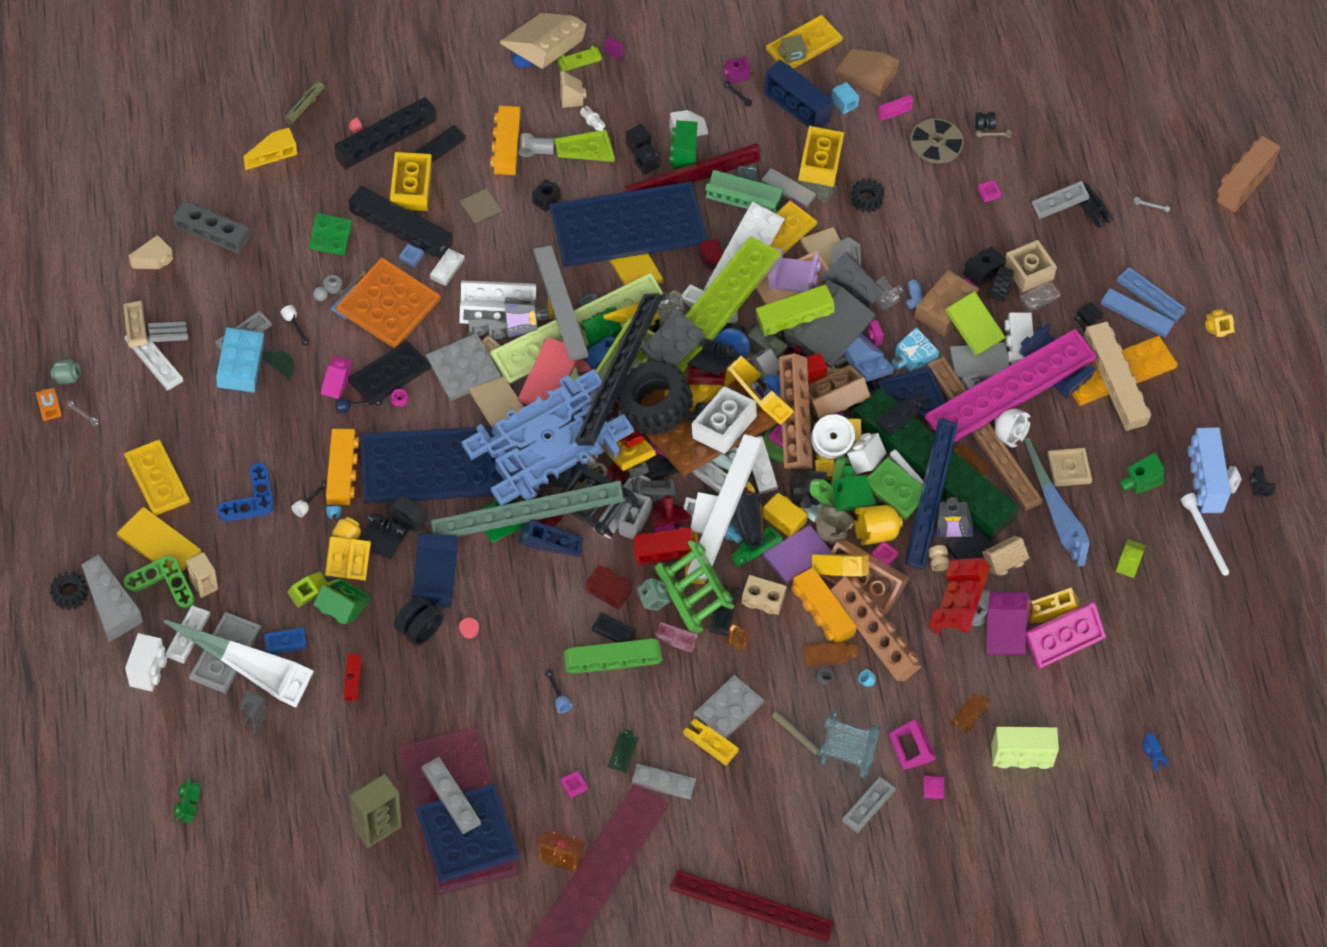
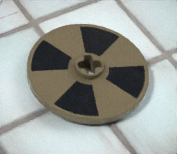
M927 119L914 127L910 137V144L915 154L921 159L930 163L941 164L950 162L960 155L964 145V138L959 128L953 123L943 119Z

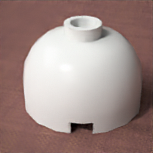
M1016 408L1004 411L995 419V433L997 437L1010 447L1018 446L1015 443L1019 439L1022 442L1028 433L1030 422L1027 421V417H1030V415Z

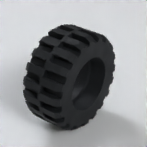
M650 360L649 363L644 364L642 362L637 368L633 367L629 370L630 373L626 376L616 398L622 414L626 416L634 430H638L642 434L648 432L649 435H656V433L664 434L667 430L672 431L676 429V425H681L685 421L684 417H688L690 413L689 408L691 409L693 405V394L685 375L679 367H676L671 362L666 363L663 360L658 362ZM657 389L670 390L662 402L653 406L640 405L642 399L651 391Z

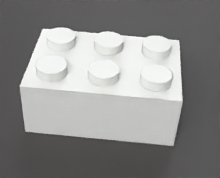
M724 386L693 421V439L725 454L757 417L756 401Z

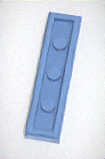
M1130 267L1117 278V282L1174 322L1187 310V308Z
M1111 288L1101 301V305L1164 338L1167 337L1175 323L1171 319Z

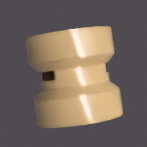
M937 545L930 548L928 554L930 559H932V570H947L950 563L949 558H947V547Z

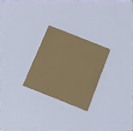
M487 188L459 201L475 224L502 211Z

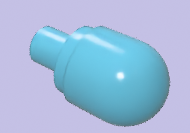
M730 522L724 537L727 540H734L736 543H740L742 538Z

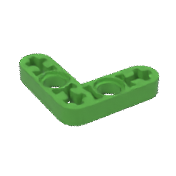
M849 457L837 458L831 485L823 479H813L811 481L810 493L823 505L835 506L833 483L843 478V467L852 466Z
M173 556L160 558L128 574L124 579V586L130 592H138L166 579L176 603L181 608L189 609L195 603V597L184 573ZM168 561L174 563L172 564L173 571L175 572L173 574H171V571L166 567V562ZM150 569H155L157 572L153 579H148L146 576ZM140 574H142V577L146 582L143 583L142 580H139L141 579V577L139 576ZM177 577L182 578V585L180 587H173V579ZM133 578L137 581L135 587L129 585ZM181 591H183L187 597H190L188 599L187 604L181 602L183 600V597L180 593Z

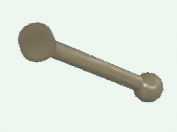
M977 131L976 136H1006L1007 138H1010L1012 136V131Z
M363 270L361 275L348 287L340 290L339 296L342 297L354 284H357L367 274V271Z

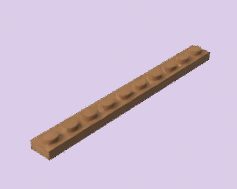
M944 357L927 364V368H931L936 382L949 401L967 391ZM990 423L971 432L1024 511L1042 503L1041 497L1006 446L997 437Z

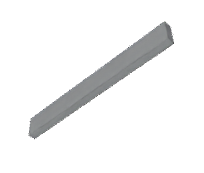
M552 246L535 248L534 256L569 361L587 358L588 352Z

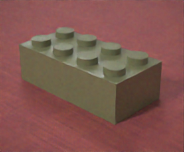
M386 774L373 778L368 785L355 789L350 795L353 828L367 849L402 827L399 792Z

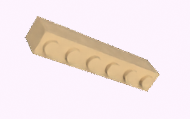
M1108 322L1087 327L1083 337L1097 356L1096 366L1125 430L1128 431L1146 426L1151 417L1150 409L1146 407L1143 401V394L1136 386V378L1134 375H1131L1129 363L1122 355L1121 345L1116 342L1113 328H1110Z

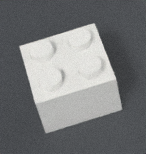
M138 633L125 667L131 687L153 692L155 685L159 684L161 668H164L167 662L165 647H163L161 638Z

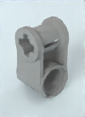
M983 589L971 625L982 626L985 623L991 590Z

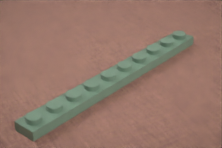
M617 481L432 520V532L435 535L462 536L529 522L530 520H538L624 502L622 483Z

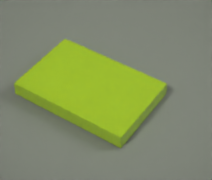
M975 291L945 309L975 356L1006 338Z

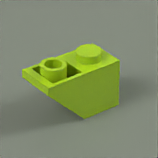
M317 572L292 585L287 593L297 608H300L316 598L321 586L328 582L321 572Z

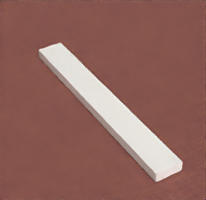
M746 434L743 435L699 542L706 549L705 555L711 565L714 563L763 443L762 439ZM697 558L692 560L687 572L688 575L701 566ZM704 573L697 579L706 581L707 576Z

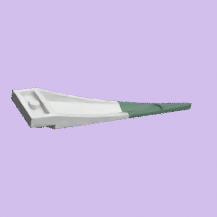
M163 620L164 623L213 654L277 699L297 708L314 673L313 670L297 662L169 620Z

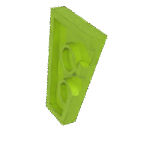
M607 130L554 139V146L558 157L615 162Z

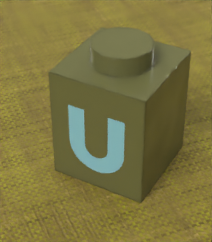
M801 34L781 39L778 51L780 57L784 58L785 63L806 58L807 47Z

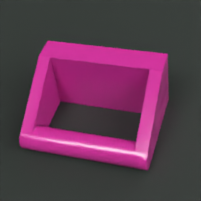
M914 719L888 734L903 770L930 763L937 759L923 725ZM912 733L921 754L908 761L898 737Z

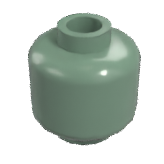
M72 359L56 361L51 369V377L59 385L75 383L81 375L79 364L75 363Z

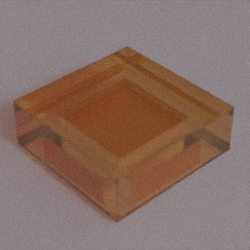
M733 624L729 626L726 643L740 652L744 651L748 632Z

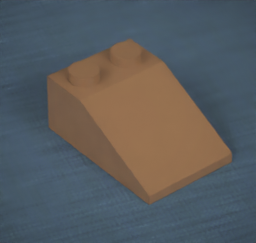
M851 49L834 72V75L881 97L897 74L899 60L883 52Z

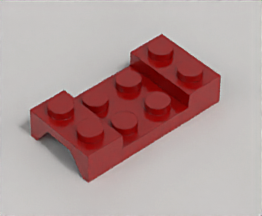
M983 558L950 560L945 575L949 582L940 609L933 610L928 625L936 634H940L941 628L951 627L964 633H969L991 567Z

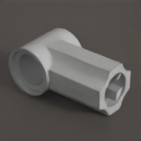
M523 133L519 136L518 153L520 156L531 157L534 154H553L554 138H535L530 133Z

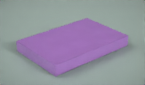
M809 525L763 553V557L783 582L788 584L793 581L794 577L812 568V554H830L832 551Z

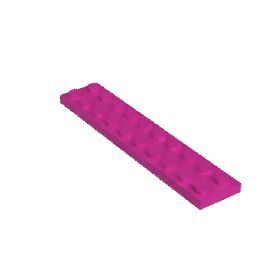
M1074 329L926 414L925 418L935 431L939 418L958 423L954 440L956 442L996 419L1004 411L1015 408L1096 361L1097 356L1078 331Z

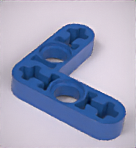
M255 463L250 468L254 497L220 503L217 507V514L221 521L228 522L263 516L273 511L274 505L268 471L263 463ZM257 470L261 471L262 479L258 480ZM261 485L267 487L264 492H258L256 489ZM264 498L266 499V508L262 506V499ZM243 505L251 507L247 512L241 511L240 508ZM225 509H228V514H224Z

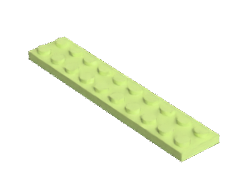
M652 273L574 310L586 347L589 346L586 331L580 327L582 320L592 318V315L596 316V313H600L606 310V308L616 307L619 310L640 302L644 294H663ZM666 298V303L659 305V311L669 306ZM556 320L490 352L494 362L509 385L529 376L546 338L563 342ZM620 323L621 329H623L624 323Z

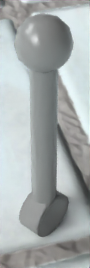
M1135 197L1133 200L1135 205L1143 204L1162 209L1164 212L1170 211L1168 205L1161 206L1142 201L1139 197Z

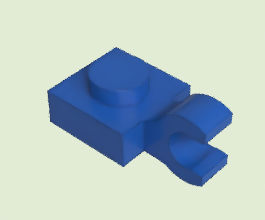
M1149 733L1145 735L1142 749L1153 760L1152 768L1158 771L1159 765L1157 762H1161L1164 767H1167L1168 759L1162 754V748L1154 734Z

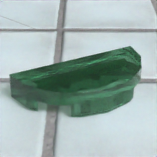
M273 350L262 355L263 359L287 380L293 376L294 363L289 354L284 351Z

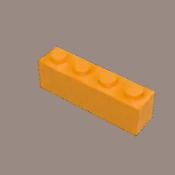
M499 106L498 113H495L494 123L497 124V127L493 129V138H496V141H492V152H495V155L491 156V167H494V174L516 175L520 107Z
M332 429L326 499L329 505H350L351 498L355 497V486H352V481H356V470H353L358 462V453H355V448H359V437H356L355 429Z
M813 567L793 578L792 591L794 595L800 597L805 610L811 612L816 625L822 627L828 641L843 643L855 636L857 626Z

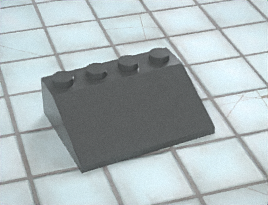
M827 280L824 285H827L832 296L835 312L825 317L816 318L811 322H805L790 329L787 328L784 331L788 346L794 349L796 346H801L802 353L807 356L821 353L826 366L832 368L872 321L875 314L843 287Z

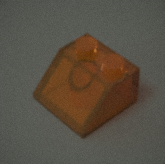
M545 831L538 842V861L577 873L584 853L585 843L575 837L567 838L558 832Z

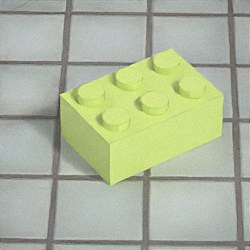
M996 727L991 744L993 766L1000 768L1014 766L1023 769L1029 767H1039L1041 769L1053 767L1059 751L1057 728Z

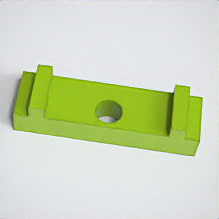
M592 46L591 49L566 57L562 55L558 59V65L561 71L565 72L601 61L602 56L598 48Z

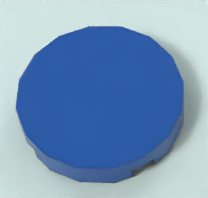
M724 329L714 339V342L718 341L719 343L733 346L736 353H739L735 361L740 356L746 359L749 355L750 341L739 329Z

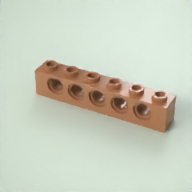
M795 353L780 356L781 399L794 411L782 423L784 468L789 470L791 468L801 470L813 469L807 358Z
M844 576L830 591L896 681L906 682L922 667L918 662V656L908 649L905 639L898 636L895 632V626L885 619L883 610L872 602L873 597L863 590L860 580L856 577ZM855 594V595H856V599H855V601L853 602L852 597H853V595ZM865 608H866V609H867V614H866V616L864 617L863 612H864V610H865ZM876 623H878V630H877V631H875V625H876ZM889 638L890 643H889V645L887 646V645H886V640ZM899 653L901 654L900 661L897 659Z

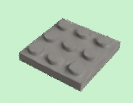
M477 333L426 354V359L431 364V368L449 401L469 394L470 388L501 378L499 371Z

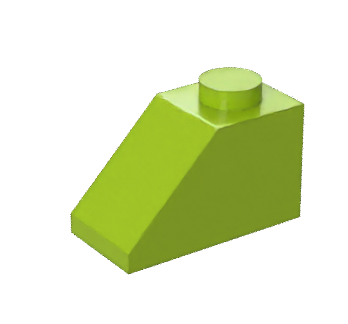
M1127 539L1116 572L1134 578L1146 545Z

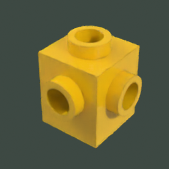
M1216 309L1211 314H1206L1205 326L1209 333L1216 335V337H1223L1234 332L1232 314L1225 312L1223 309Z

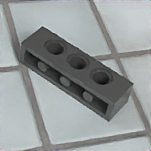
M183 201L173 216L175 228L238 254L241 253L250 239L249 227L245 224L232 221L228 217L215 214L211 210L200 208L194 203Z

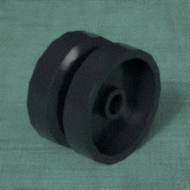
M418 595L399 611L394 621V628L400 634L406 635L407 640L413 645L420 646L427 642L439 629L444 619V613L437 607L431 606V602L426 597Z

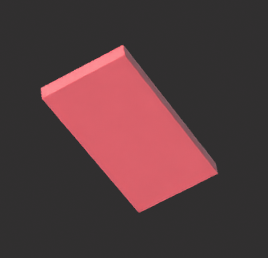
M546 338L518 397L519 402L529 405L535 402L538 396L542 400H547L549 398L547 391L553 392L560 388V379L565 376H571L578 359L569 361L563 342Z

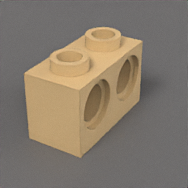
M205 553L194 555L186 561L190 581L200 598L218 590L215 570Z
M749 575L742 594L741 604L748 608L764 610L768 614L779 615L787 586Z

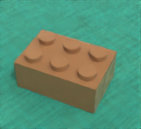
M948 270L918 303L914 318L945 337L955 326L945 309L974 291L978 294L979 289Z
M851 365L808 384L809 408L819 420L827 415L845 411L849 406L861 403L870 397L864 377Z

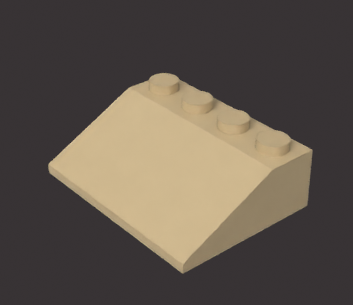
M540 13L502 39L500 44L543 69L583 41L586 23L572 15Z

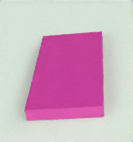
M1093 601L1025 632L1035 666L1038 669L1106 638L1096 604Z

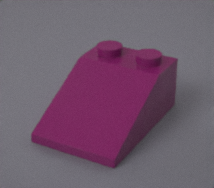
M990 592L987 617V655L1026 656L1028 641L1025 632L1030 628L1032 601L1029 593Z

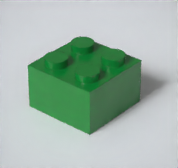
M676 120V127H672L670 163L673 164V170L695 163L698 122Z

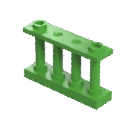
M690 540L688 544L692 549L691 552L672 566L659 563L655 566V569L662 582L666 584L667 591L689 631L698 634L704 630L701 625L702 619L721 605L733 609L734 605L731 594L724 589L705 555L706 549L701 543ZM694 558H697L701 566L680 582L677 581L675 577L676 572ZM705 573L709 583L690 597H686L683 592L684 588ZM714 589L718 599L700 612L695 613L692 608L693 604Z

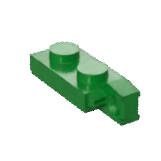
M771 526L764 529V541L759 546L750 547L745 542L739 544L740 547L737 551L731 554L732 563L738 567L746 561L753 560L782 542V536Z

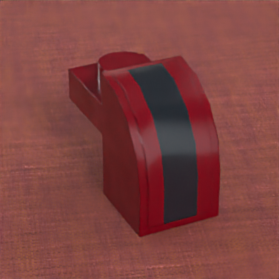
M716 238L700 242L698 254L704 266L714 271L726 249L721 250Z

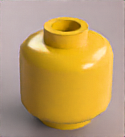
M349 517L340 519L332 531L333 537L357 540L361 533L360 524Z

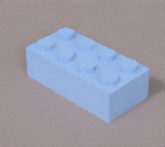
M1197 428L1195 435L1191 438V446H1188V456L1192 459L1191 473H1194L1195 477L1193 487L1194 490H1197V506L1200 507V513H1223L1231 492L1220 428Z

